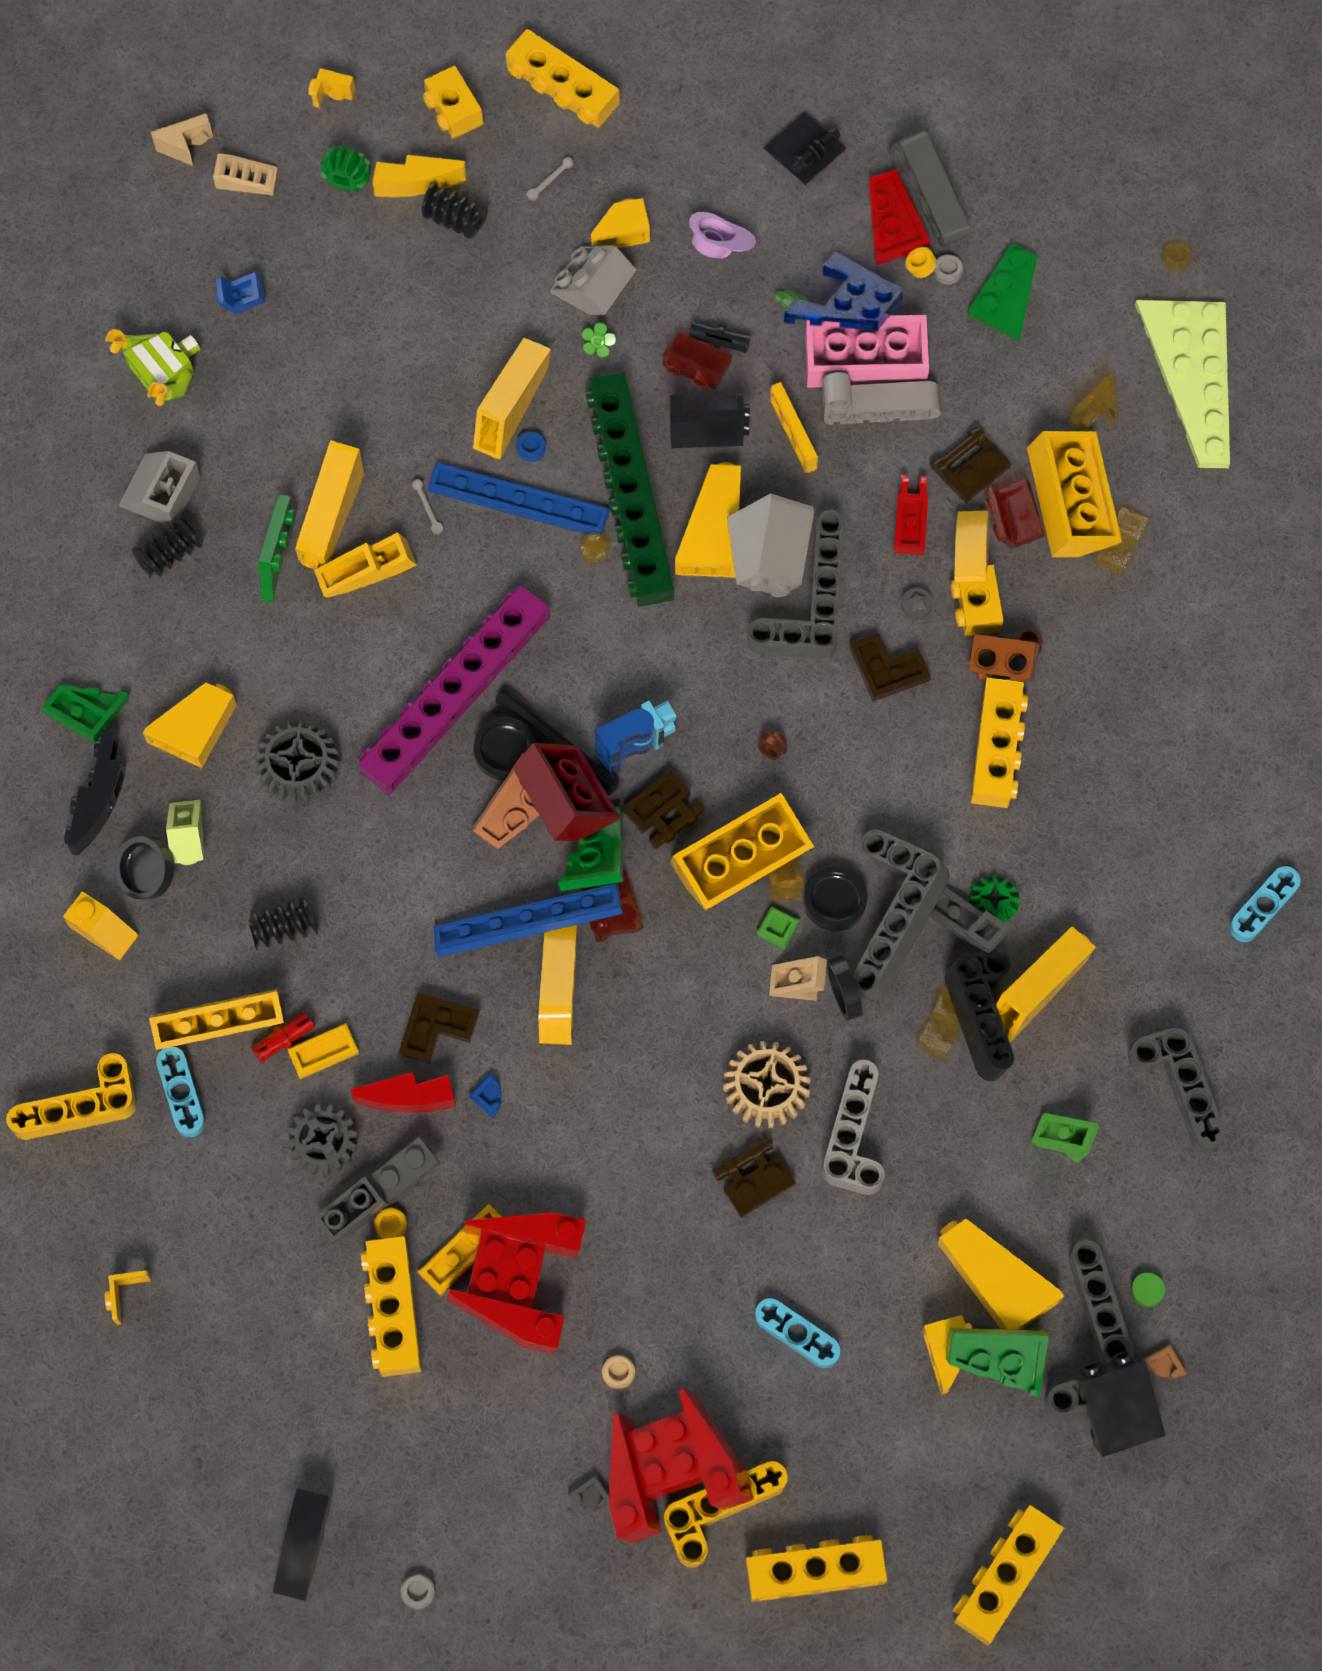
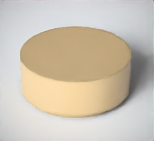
M623 1355L611 1356L602 1367L603 1380L613 1389L627 1388L635 1378L633 1362Z

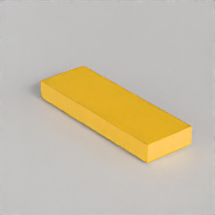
M779 382L772 385L770 388V402L804 471L809 473L817 470L818 456L782 383Z
M488 1204L473 1219L502 1216ZM461 1230L418 1271V1274L442 1296L473 1266L480 1236L464 1233Z

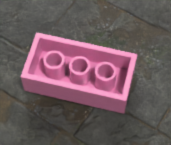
M926 315L806 317L805 353L807 388L822 387L823 378L828 374L836 372L848 374L851 385L927 381L929 357Z

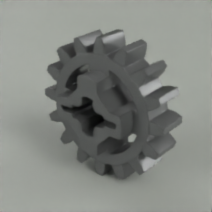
M319 1104L315 1105V1112L310 1113L306 1108L303 1109L305 1116L303 1119L293 1118L297 1126L296 1129L288 1128L287 1130L288 1135L294 1138L286 1142L289 1149H295L290 1154L292 1160L295 1161L301 1158L298 1164L299 1168L304 1170L309 1165L312 1175H316L318 1169H322L325 1176H328L329 1168L333 1166L338 1172L341 1171L340 1162L342 1160L347 1163L351 1162L348 1151H357L356 1145L351 1142L358 1138L357 1132L348 1131L354 1126L352 1119L343 1121L346 1116L345 1112L340 1110L337 1114H334L333 1105L330 1104L326 1111H322ZM320 1120H327V1121H331V1122H333V1123H331V1124L328 1125V1124H324V1123H319V1121H320ZM308 1127L309 1131L307 1134V1138L303 1139L301 1143L302 1134L304 1130ZM320 1134L327 1140V1143L324 1145L318 1142L317 1136ZM344 1136L343 1144L340 1150L336 1152L337 1141L341 1140ZM316 1154L324 1156L326 1159L318 1160L311 1158V1156Z

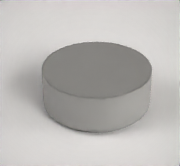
M951 254L938 257L936 268L933 271L937 281L943 284H954L959 281L963 273L962 261L957 256Z
M413 1574L404 1580L401 1586V1597L408 1607L423 1609L429 1606L434 1599L435 1587L427 1576Z

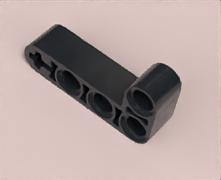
M993 949L990 953L980 951L964 954L954 962L944 976L945 984L978 1075L986 1081L998 1080L1014 1062V1054L990 989L1006 975L1011 967L1008 955L998 949ZM960 971L964 972L967 977L963 976ZM970 1000L974 1001L977 1006L973 1005ZM980 1029L984 1030L988 1036L984 1035Z

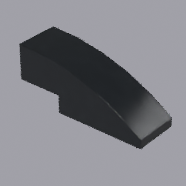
M297 1488L281 1549L273 1593L306 1601L332 1503L330 1496Z

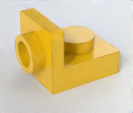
M321 68L317 78H313L309 86V95L312 96L313 105L317 108H320L324 94H328L334 100L341 101L343 99L353 100L356 92L352 76Z

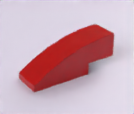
M411 1072L350 1089L354 1103L378 1110L421 1113L456 1107L448 1075L416 1084L414 1073Z

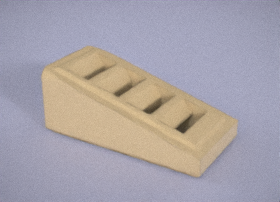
M218 153L213 179L216 189L274 195L278 167ZM226 169H230L229 175H225ZM238 170L242 171L241 179L237 178ZM250 172H255L253 182L249 181ZM262 173L267 174L265 185L260 184Z

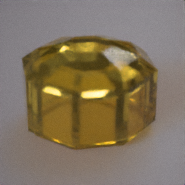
M591 532L582 538L579 547L580 553L586 562L598 564L607 559L610 543L604 534Z

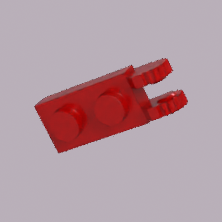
M902 474L900 493H898L894 553L924 556L929 496L926 495L927 476L920 475L918 480L919 494H907L910 479L908 474Z

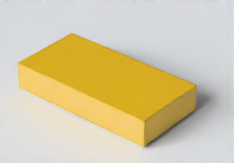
M346 1023L287 1049L300 1079L359 1054Z

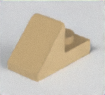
M206 114L151 132L157 152L192 166L193 162L188 146L192 144L202 145L208 139L213 138L210 122Z
M816 956L772 965L769 996L817 1001V992L824 991L827 959Z

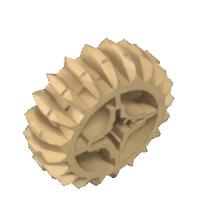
M761 1041L760 1050L757 1051L753 1044H749L747 1048L749 1055L739 1050L737 1058L740 1062L730 1060L728 1066L733 1071H725L724 1079L730 1081L723 1085V1091L731 1093L726 1097L727 1104L737 1103L733 1108L735 1115L740 1114L743 1110L746 1111L743 1116L745 1123L750 1121L752 1116L756 1117V1127L761 1126L762 1119H767L768 1128H773L774 1118H778L779 1123L785 1125L787 1121L785 1113L795 1119L797 1111L794 1107L804 1109L806 1103L801 1098H807L810 1094V1090L805 1088V1086L810 1085V1077L802 1076L807 1072V1066H796L800 1062L801 1057L797 1054L789 1058L791 1052L789 1046H786L782 1052H779L778 1042L772 1044V1049H766V1042ZM767 1061L762 1071L744 1074L750 1066L758 1062ZM776 1064L781 1065L788 1071L793 1084L787 1083V1080L780 1078L776 1074ZM771 1071L770 1089L766 1091V1096L763 1097L764 1079H767L768 1072ZM740 1084L747 1085L748 1089L754 1090L757 1093V1105L746 1098ZM785 1094L790 1095L783 1103L767 1107L772 1097H784Z

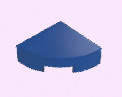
M490 1073L469 1095V1098L494 1119L500 1109L502 1095L497 1079Z

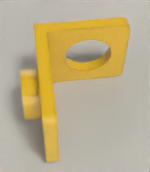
M146 1270L108 1276L110 1290L105 1291V1305L107 1311L112 1310V1319L117 1325H122L119 1286L151 1281V1276Z

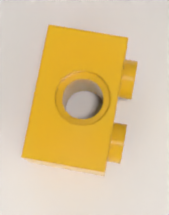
M456 66L424 80L425 92L422 93L423 99L429 109H435L438 114L436 115V120L440 129L443 132L447 130L452 139L483 125L482 109Z
M994 565L987 566L986 581L955 582V580H952V598H958L959 608L955 610L956 623L958 627H963L964 636L1001 632L1003 615ZM978 598L983 603L980 605H974L969 601V599Z

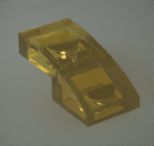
M1121 507L1116 516L1122 542L1100 550L1094 563L1121 576L1149 521V518L1124 507Z
M946 986L916 1046L944 1061L961 1030Z

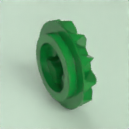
M994 874L990 877H982L972 886L969 904L982 913L985 911L989 912L1003 923L1013 918L1019 908L1020 898L1017 887L1008 878L998 877ZM994 888H996L998 897L1004 899L999 901L996 911H994L992 901L985 898L991 896Z

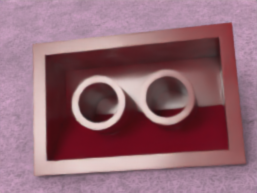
M533 743L513 767L521 786L527 792L535 810L539 813L547 827L548 833L553 837L554 841H579L617 822L620 818L578 745Z

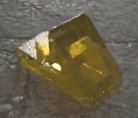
M1109 372L1071 412L1068 426L1073 430L1079 431L1084 425L1088 428L1093 424L1098 415L1102 416L1114 427L1116 426L1119 411L1113 374Z
M797 858L767 875L771 903L802 900L804 883Z

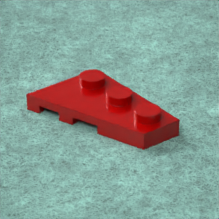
M894 169L869 178L868 189L875 266L906 256L918 247H930L931 241L897 170Z

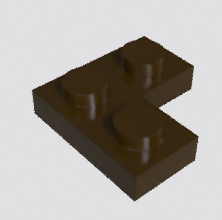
M879 633L850 643V651L872 701L930 681L931 676L919 650L890 660Z
M418 993L399 1049V1056L430 1064L439 1035L470 1043L480 1014L479 1010Z

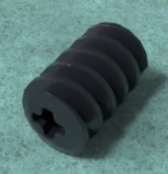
M432 182L423 199L422 216L425 219L432 218L436 224L443 223V227L447 229L453 228L454 232L458 234L463 233L468 239L473 238L482 228L487 218L488 207L485 205L479 212L478 201H474L468 207L467 196L462 197L458 202V192L453 191L447 197L448 188L443 186L439 192H436L437 182Z
M182 518L183 522L173 519V529L163 526V536L157 532L153 533V543L147 539L143 540V550L137 546L132 548L134 558L150 579V572L152 571L159 576L162 575L160 565L163 564L169 569L172 568L170 558L173 557L178 562H181L180 551L183 550L188 555H192L191 544L202 548L200 539L184 518Z
M303 896L299 899V907H296L291 900H288L285 911L279 903H276L274 914H271L266 906L262 909V917H259L254 910H250L248 922L256 951L258 950L259 940H262L268 948L271 946V937H274L278 944H283L285 933L291 941L295 940L296 930H299L304 938L308 936V927H311L318 934L311 905Z

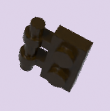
M671 769L622 807V812L642 834L651 827L656 830L657 833L649 839L650 844L655 849L664 843L669 844L673 841L676 833L685 826H692L697 822L696 818L705 810L699 802L694 803L689 808L684 804V801L691 796V792ZM672 810H675L679 816L666 825L662 818Z
M767 1137L758 1143L753 1141L745 1146V1151L733 1158L730 1156L721 1161L722 1165L711 1171L717 1181L727 1176L732 1180L733 1184L724 1188L723 1192L740 1219L796 1185L795 1180L779 1156L769 1162L766 1161L763 1154L773 1149ZM754 1161L758 1168L742 1177L738 1169Z

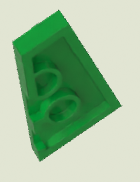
M1011 243L969 308L968 315L1019 342L1038 256Z
M278 495L259 557L261 601L274 602L284 550L287 549L289 544V527H294L296 519V509H291V496Z
M620 806L615 807L620 815L617 822L578 841L575 852L570 853L567 860L568 868L565 874H561L558 880L560 891L623 882V814Z
M950 1328L945 1359L949 1365L982 1377L987 1376L1002 1382L1003 1385L1019 1388L1039 1398L1049 1335L1045 1331Z

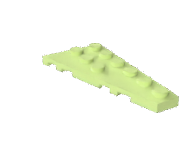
M1136 300L1135 306L1144 323L1145 332L1151 341L1156 360L1168 391L1172 395L1178 417L1181 419L1186 431V437L1198 468H1229L1226 302Z

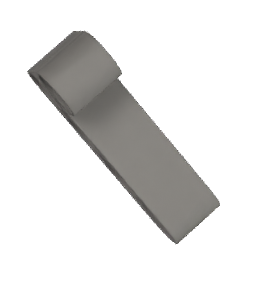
M842 372L831 373L823 378L824 422L829 425H833V422H840V424L863 423V420H870V423L893 421V418H900V421L935 419L941 414L938 384L932 381L851 385L850 376Z
M869 1060L856 1061L850 1068L822 1172L827 1183L864 1195L877 1193L882 1187L885 1174L879 1162L857 1156L878 1080V1069ZM861 1072L867 1073L863 1092L857 1090ZM850 1102H857L861 1104L863 1111L859 1114H852L847 1110L846 1105ZM842 1132H849L854 1136L855 1141L852 1144H843L838 1140L837 1136ZM839 1162L845 1166L847 1171L842 1175H835L829 1170V1166L832 1163ZM871 1171L877 1176L878 1181L874 1184H866L861 1180L860 1175L863 1172Z

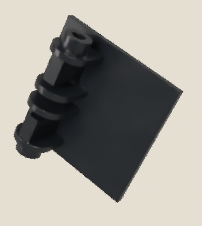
M804 112L768 143L764 149L806 185L842 154L846 147L839 142L838 139L841 135L836 128L825 130Z

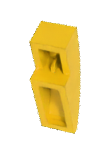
M407 155L405 165L376 162L373 177L374 194L378 197L422 195L426 193L428 187L434 181L437 182L436 191L441 190L443 186L449 188L466 180L465 161Z
M958 511L955 582L986 581L989 540L988 511Z
M397 532L372 546L365 543L318 567L314 572L324 597L328 598L398 575L417 566L407 539Z

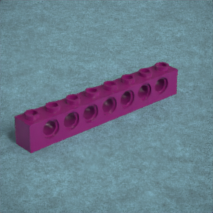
M521 585L515 592L510 591L503 598L499 610L495 614L490 613L484 619L479 632L475 636L470 635L464 641L460 653L455 658L451 657L444 663L440 675L434 681L431 679L423 686L420 692L421 696L414 703L409 702L403 708L400 714L401 718L394 725L390 724L383 730L380 735L381 740L373 748L369 747L363 752L359 759L361 774L390 796L549 620V606ZM513 618L521 621L515 626L506 624L509 619ZM492 640H496L501 643L496 648H489L486 646V644ZM473 662L481 665L476 670H468L466 668L468 664ZM450 685L461 687L454 693L446 691V688ZM430 707H438L439 709H441L439 713L435 715H428L425 713L426 710ZM411 729L420 731V734L414 738L405 736L406 732ZM389 752L400 754L395 760L384 758Z

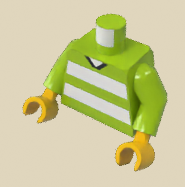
M117 329L109 331L105 341L113 342L109 348L110 351L116 354L121 348L125 350L123 355L127 365L149 391L147 397H154L156 405L162 406L165 400L176 399L186 394L194 374L189 357L200 350L198 343L191 335L176 343L168 332L124 335L123 332Z

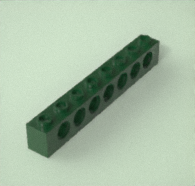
M625 372L589 378L590 390L585 391L588 409L594 408L595 417H591L594 435L600 434L601 443L597 444V451L600 462L606 461L607 470L603 471V478L606 489L612 488L613 497L609 498V505L612 516L618 515L619 525H615V532L618 543L624 542L626 552L621 553L624 571L630 570L632 578L627 580L630 598L636 597L638 607L673 601V582ZM609 406L617 408L613 412L604 410V408ZM613 433H620L623 435L621 438L618 439L610 437V435ZM618 460H627L629 462L623 466L616 464ZM629 486L633 487L635 490L633 492L626 493L623 492L621 489ZM634 513L642 516L637 520L628 518L630 514ZM637 541H645L646 543H648L645 547H636L635 545H633ZM644 568H650L654 572L650 575H643L639 571Z

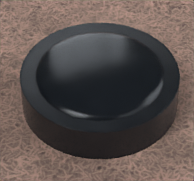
M497 717L486 722L479 729L474 741L473 754L478 767L483 773L496 780H505L522 753H525L536 741L530 728L522 721L512 717Z
M136 836L128 839L120 847L115 860V876L122 891L131 898L141 900L158 898L168 890L174 876V860L170 849L162 840L153 836Z
M832 866L821 869L809 879L805 887L803 897L805 912L809 919L822 929L829 931L849 929L858 923L865 912L868 898L867 889L862 879L847 868Z
M842 955L828 959L826 970L841 1014L846 1021L861 1017L863 1011L858 987L846 960Z

